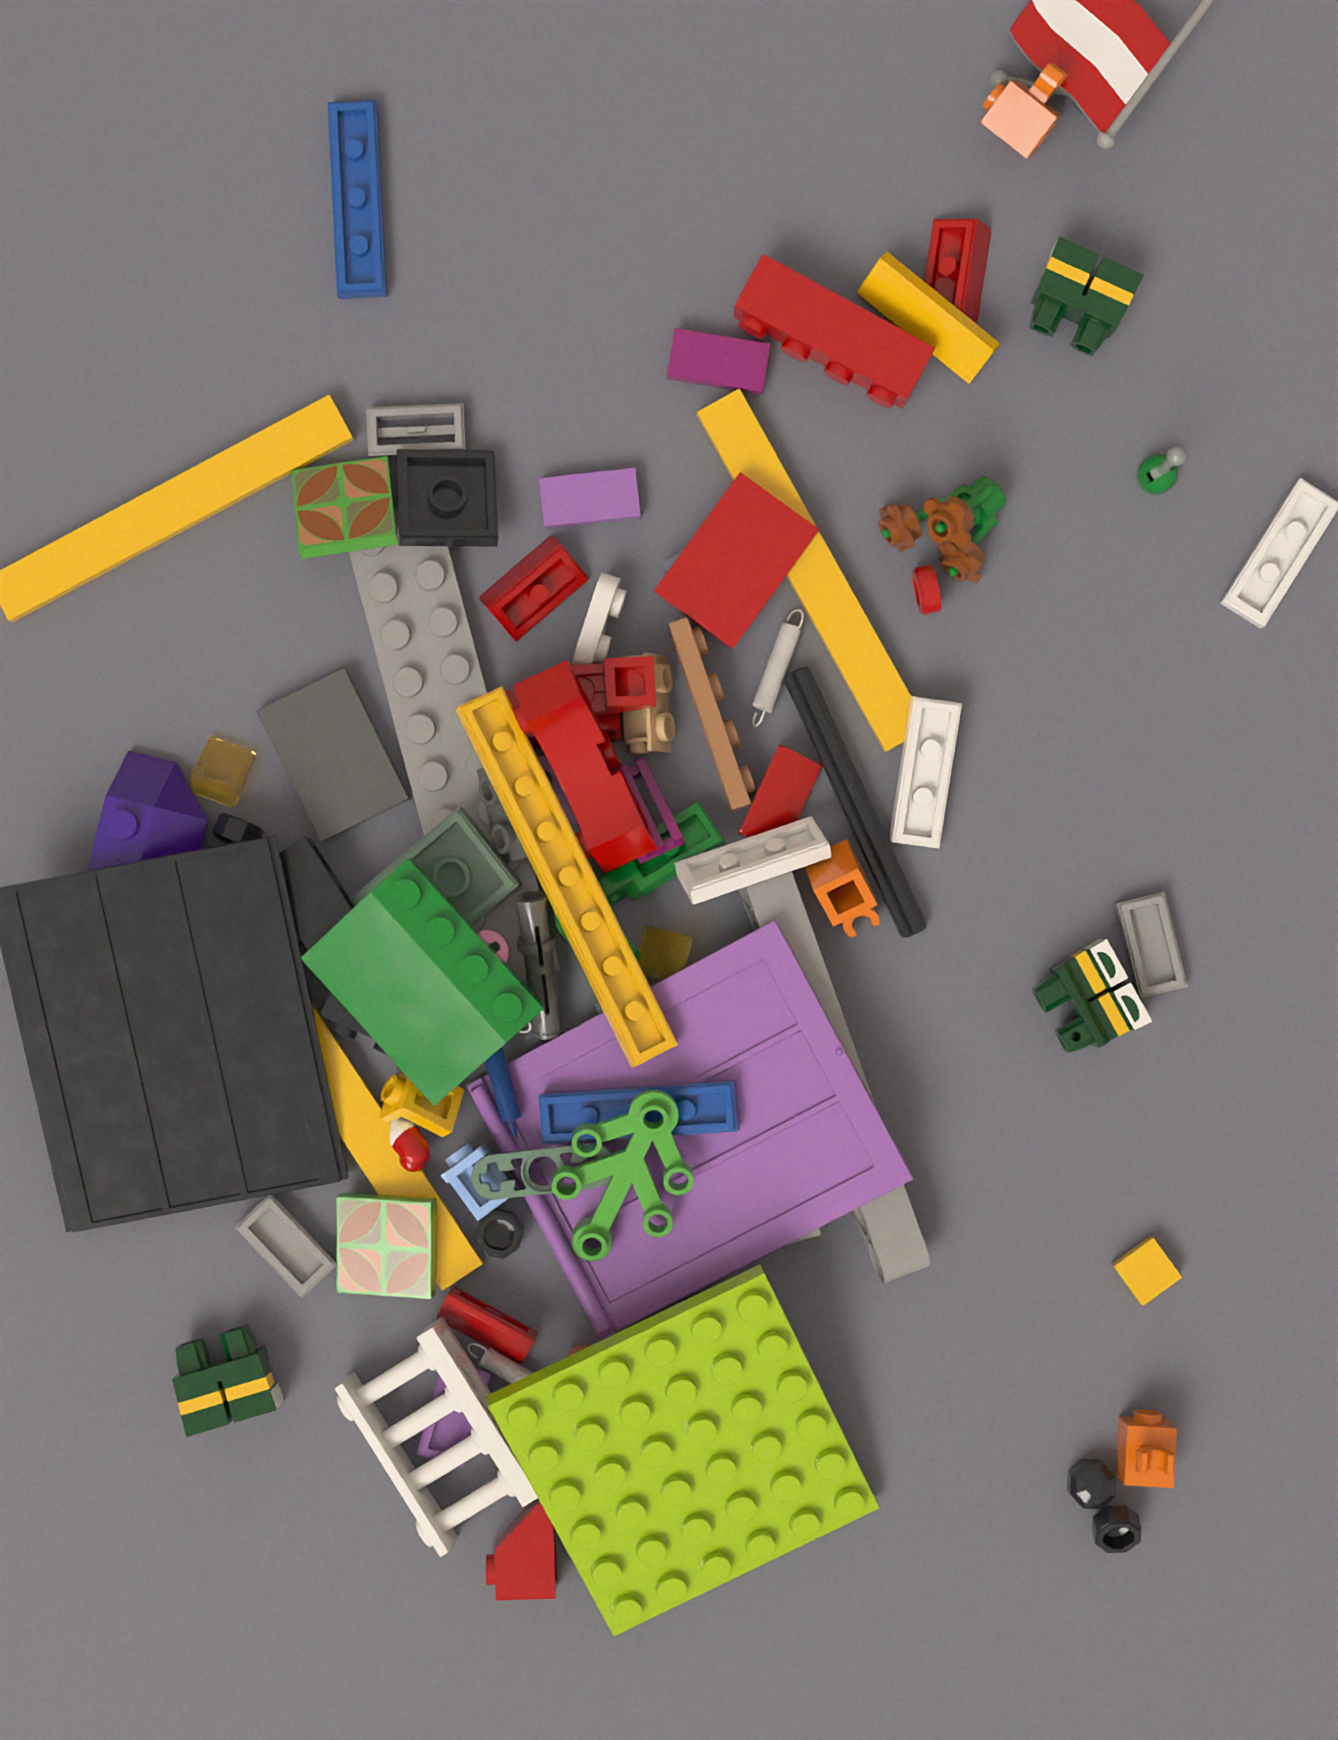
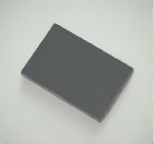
M345 668L257 710L321 842H325L410 800Z

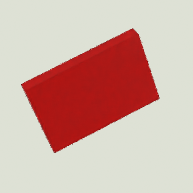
M740 472L654 589V594L733 650L820 529Z

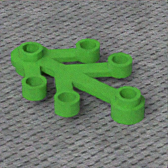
M660 1090L641 1092L632 1100L627 1113L596 1124L582 1123L574 1129L572 1133V1148L581 1157L595 1156L600 1151L602 1142L632 1133L625 1149L575 1167L570 1165L561 1166L552 1175V1191L558 1198L563 1200H570L578 1196L582 1186L612 1176L593 1216L581 1219L573 1229V1249L582 1259L596 1261L604 1258L609 1253L612 1246V1230L610 1227L631 1184L634 1186L644 1211L643 1227L646 1233L653 1237H663L671 1231L673 1226L672 1211L667 1205L662 1203L644 1159L653 1140L665 1166L663 1181L666 1190L673 1195H683L691 1190L694 1182L693 1171L689 1164L683 1162L672 1134L679 1116L677 1104L669 1094ZM656 1110L663 1117L658 1122H649L644 1118V1115L648 1111ZM590 1134L595 1137L596 1141L590 1146H584L579 1143L578 1138L581 1135ZM682 1172L687 1176V1179L683 1183L677 1184L673 1183L669 1177L673 1173ZM563 1177H570L575 1180L576 1184L571 1188H563L558 1184V1180ZM659 1214L663 1215L667 1220L664 1224L657 1226L651 1224L649 1219L653 1215ZM588 1238H596L601 1242V1245L596 1248H588L583 1242Z

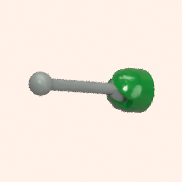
M1173 446L1168 450L1167 455L1153 454L1144 459L1136 473L1137 482L1141 489L1152 495L1167 492L1177 480V466L1182 465L1187 459L1186 450L1182 446ZM1148 473H1150L1153 478L1152 482L1147 476Z

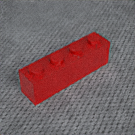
M762 254L734 305L733 317L740 320L738 326L743 331L759 339H763L765 335L782 343L781 350L790 357L801 362H806L809 358L825 367L823 372L834 381L843 385H849L851 381L868 390L866 396L870 400L889 409L893 405L901 409L904 408L935 350V347L764 254Z

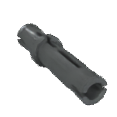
M528 891L515 897L521 936L517 938V948L524 956L527 986L545 1005L544 1009L532 1019V1033L537 1039H553L564 1033L561 1023L558 985L552 951L557 947L556 935L550 932L545 892Z

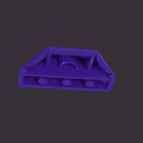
M132 751L127 752L105 796L87 870L202 849L209 819L177 762Z

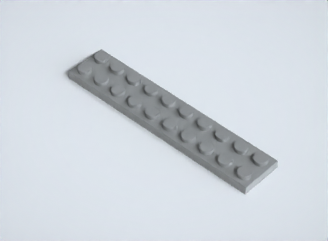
M395 510V514H396V524H397V534H398V543H399L398 510ZM397 544L351 551L349 555L423 834L425 836L458 807H463L493 845L491 839L492 828L486 805L479 793L480 782L477 770L484 767L455 710L458 706L488 692L449 546H399ZM523 858L508 863L523 885L473 926L478 932L493 930L500 933L506 939L509 946V957L506 963L522 980H526L524 956L517 948V938L521 936L515 897L528 891H540V887L529 859ZM496 941L489 943L496 952L501 949ZM555 948L552 951L556 972L562 969Z

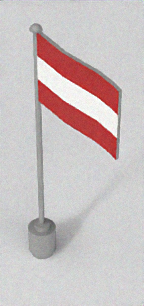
M1031 0L1013 23L1009 32L1016 46L1037 70L1042 72L1048 63L1051 64L1053 62L1068 74L1059 86V89L1076 103L1097 130L1096 140L1098 146L1102 149H1109L1115 144L1114 136L1214 0H1202L1171 43L1134 0Z

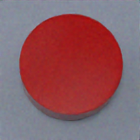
M927 564L914 567V570H912V583L919 612L923 615L941 612L939 585L933 565Z

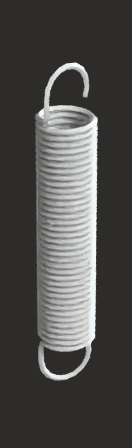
M800 609L793 610L787 618V622H789L790 616L794 612L799 611L802 615L799 627L788 623L781 624L782 626L767 662L764 676L761 678L758 692H756L757 694L752 703L754 707L763 710L761 719L756 725L754 724L757 715L755 712L752 721L754 727L762 722L765 712L772 713V708H774L773 706L778 697V692H780L781 683L784 681L787 667H789L788 665L801 633L798 629L802 625L804 616Z
M471 1343L467 1346L468 1352L475 1358H478V1356L470 1351V1346L476 1345L484 1349L485 1353L479 1366L496 1374V1376L498 1375V1377L512 1384L534 1373L519 1365V1363L517 1364L511 1358L509 1359L502 1355V1353L500 1354V1352L494 1350V1348L492 1349V1347L487 1350L476 1343Z

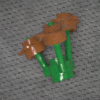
M980 476L968 487L962 484L952 493L939 500L935 497L928 499L924 503V508L916 512L904 502L897 506L891 503L887 508H880L881 520L878 522L879 529L885 541L902 552L906 550V547L908 549L914 547V541L922 535L919 522L929 517L928 534L935 543L939 544L938 548L942 554H940L938 560L941 563L942 569L956 580L964 581L967 579L978 583L982 578L978 570L985 561V554L978 545L986 533L998 524L995 514L1005 506L1006 499L1003 491L995 481L989 477ZM974 525H977V529L971 536L968 531H970Z

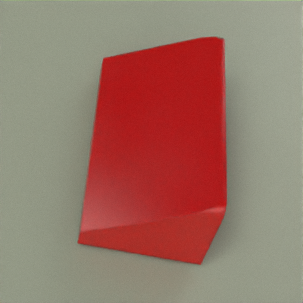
M978 218L933 219L924 282L973 322L977 323L991 230Z
M550 536L479 596V600L514 641L517 642L586 583L589 578L564 546L553 536Z
M779 744L738 835L748 838L798 821L822 765Z
M456 1286L451 1288L437 1314V1319L443 1316L451 1328L488 1348H494L500 1354L502 1353V1355L509 1359L511 1358V1360L517 1363L524 1361L538 1334L536 1333L537 1330Z

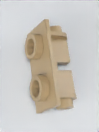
M648 652L643 653V655L626 656L654 657L656 707L623 712L624 745H629L630 754H647L649 751L671 753V741L675 736V722L672 714L669 712L668 692L671 691L673 686V675L670 666L667 664V656Z

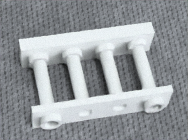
M443 1316L426 1326L416 1337L420 1345H418V1352L365 1385L361 1383L356 1373L352 1372L334 1388L338 1394L337 1403L341 1412L348 1420L356 1422L417 1519L416 1529L419 1536L427 1546H433L440 1557L450 1551L458 1538L453 1527L507 1494L510 1497L516 1496L522 1507L538 1498L487 1406L486 1396L491 1394V1392L482 1381L476 1368ZM428 1368L431 1371L437 1370L446 1385L444 1388L445 1393L389 1427L374 1402ZM451 1412H463L473 1427L471 1435L415 1469L400 1444ZM479 1453L484 1455L490 1454L499 1469L497 1472L498 1477L446 1509L441 1510L427 1485Z

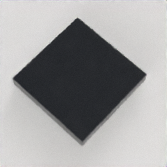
M397 449L396 475L399 546L497 547L499 538L494 451Z

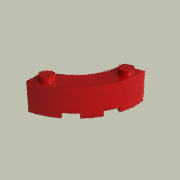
M568 660L514 684L513 687L520 704L513 707L516 720L525 735L533 732L553 768L581 829L575 835L587 860L594 857L603 872L607 873L657 850V844L636 794H633L623 771L618 769L623 765L606 730L603 731L596 714L591 708L592 703Z

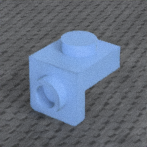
M468 1142L445 1159L450 1168L441 1177L446 1184L450 1182L474 1217L479 1221L508 1198L491 1200L482 1197L476 1192L471 1180L472 1170L481 1158L492 1153L485 1143L474 1150ZM494 1162L490 1163L487 1172L481 1174L483 1182H491L492 1190H499L500 1183L505 1179H510L507 1173L500 1171L497 1163Z

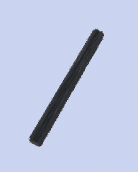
M798 668L784 676V683L899 935L902 938H908L918 934L926 928V921L810 668Z

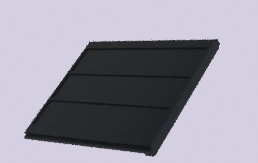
M276 835L0 887V947L66 1232L72 1231L74 1233L336 1183L349 1178Z

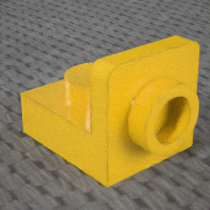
M402 1071L397 1075H392L382 1089L381 1100L384 1103L379 1118L389 1123L402 1116L438 1136L444 1137L453 1131L465 1089L456 1086L433 1106Z

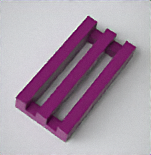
M644 756L635 760L636 765L628 768L627 765L618 768L623 771L633 794H636L658 847L657 850L639 857L640 864L685 843ZM638 777H643L671 837L665 840L661 839L634 782V779Z

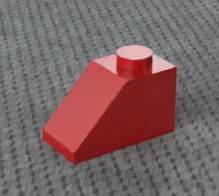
M538 1498L532 1501L497 1539L494 1554L486 1555L487 1585H495L496 1601L556 1598L558 1587L556 1530Z

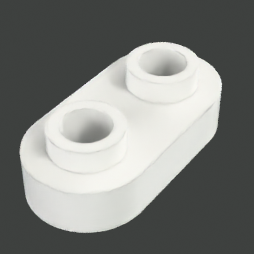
M601 573L576 646L572 665L603 664L604 658L607 657L612 637L604 635L610 616L619 618L627 594V590L619 588L621 578Z

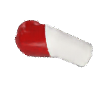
M402 1116L390 1122L389 1141L394 1151L400 1156L399 1163L401 1167L409 1172L422 1170L430 1158L429 1143L415 1123Z

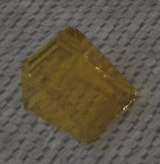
M210 736L191 772V788L193 792L235 808L254 763L256 753Z
M646 925L640 947V952L643 955L637 959L643 974L664 980L685 969L693 937Z

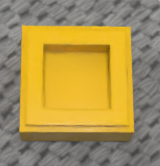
M1152 1236L1147 1237L1111 1264L1142 1306L1182 1278Z

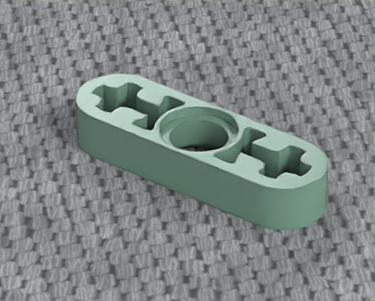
M595 1142L580 1143V1144H582V1145H584V1146H590V1145L594 1144ZM572 1144L492 1153L484 1156L475 1164L471 1174L472 1185L479 1195L491 1200L553 1193L552 1183L541 1185L531 1178L530 1165L532 1161L541 1156L549 1157L559 1168L566 1165L562 1153H572L571 1163L583 1162L587 1157H581L576 1154ZM602 1144V1147L600 1151L596 1154V1157L600 1158L606 1156L608 1154H611L612 1151L607 1146ZM513 1159H523L521 1178L526 1188H516L517 1178L503 1180L500 1183L499 1190H492L491 1182L482 1181L481 1174L489 1170L491 1162L497 1163L500 1171H509L516 1169ZM612 1176L582 1186L581 1190L602 1187L608 1183ZM565 1177L558 1180V1184L563 1188H571L576 1184V1182L565 1183Z

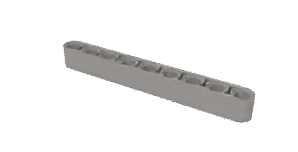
M792 871L738 889L753 932L774 920L782 929L873 1099ZM904 1184L853 1210L874 1270L883 1284L930 1266L929 1254Z

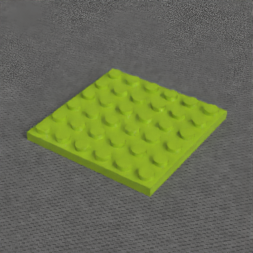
M761 1264L486 1396L489 1410L613 1636L625 1632L879 1509L876 1498Z

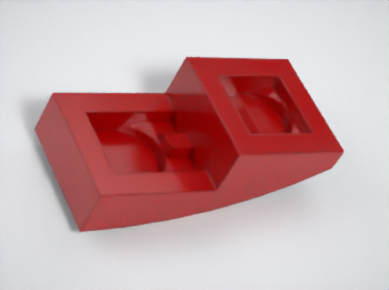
M653 656L604 658L603 664L571 665L592 703L591 708L596 715L656 707Z

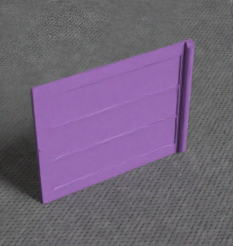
M776 920L650 987L678 1043L675 1047L636 1067H630L603 1012L507 1064L508 1070H510L513 1089H515V1096H517L522 1115L521 1118L512 1121V1125L513 1123L516 1124L517 1138L514 1137L510 1127L511 1119L501 1121L488 1074L466 1085L500 1152L572 1144V1142L542 1144L538 1095L541 1093L736 1080L740 1127L737 1132L673 1136L683 1162L689 1164L693 1171L694 1182L689 1192L683 1195H673L666 1190L663 1181L665 1166L653 1140L644 1157L662 1203L667 1205L672 1211L673 1226L667 1235L653 1237L646 1233L643 1227L644 1211L634 1186L631 1184L610 1227L612 1230V1246L609 1253L600 1260H584L573 1249V1229L581 1219L593 1216L608 1183L599 1188L581 1190L578 1196L570 1200L560 1199L554 1193L524 1196L600 1340L914 1179L904 1157ZM614 1139L602 1142V1144L614 1153L625 1149L630 1139ZM584 1141V1142H579V1143H588V1142H595V1141ZM562 1153L566 1165L573 1167L597 1159L595 1155L587 1157L583 1162L571 1163L572 1153ZM545 1156L538 1157L530 1165L531 1178L541 1185L551 1184L552 1175L558 1167L551 1158ZM513 1159L516 1169L510 1171L514 1178H517L519 1188H526L521 1178L523 1159ZM676 1172L669 1179L673 1183L679 1184L683 1183L687 1176L682 1172ZM565 1177V1183L575 1182L574 1179ZM659 1214L653 1215L649 1219L651 1224L657 1226L664 1224L667 1220L663 1215ZM588 1238L583 1244L588 1248H596L601 1245V1242L596 1238Z

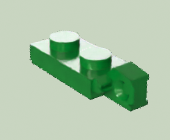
M700 801L673 816L684 839V844L641 864L637 858L613 869L598 879L610 906L626 898L628 895L632 901L640 898L642 895L646 896L677 877L676 862L726 845L724 838ZM665 823L656 827L662 840L671 837Z

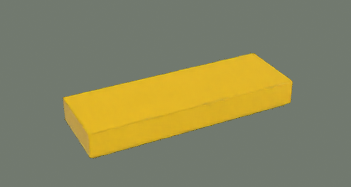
M889 252L880 257L856 292L899 328L935 347L932 355L968 384L977 376L1000 345L996 339Z

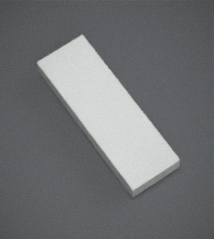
M1299 478L1223 596L1220 604L1258 628L1265 627L1336 514L1338 501L1302 478Z
M911 696L889 841L932 848L940 847L962 703Z
M811 816L675 863L678 879L694 905L831 858L829 842Z

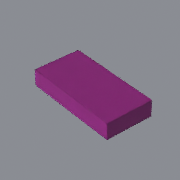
M675 328L667 379L734 391L740 389L741 392L762 395L770 344Z

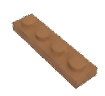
M687 617L668 623V629L730 811L733 812L748 807L751 804L748 795L756 793L755 785L748 766L738 767L732 749L739 747L740 742L732 719L723 721L717 702L725 699L716 673L706 674L701 656L707 655L709 652L701 628L698 626L691 629Z

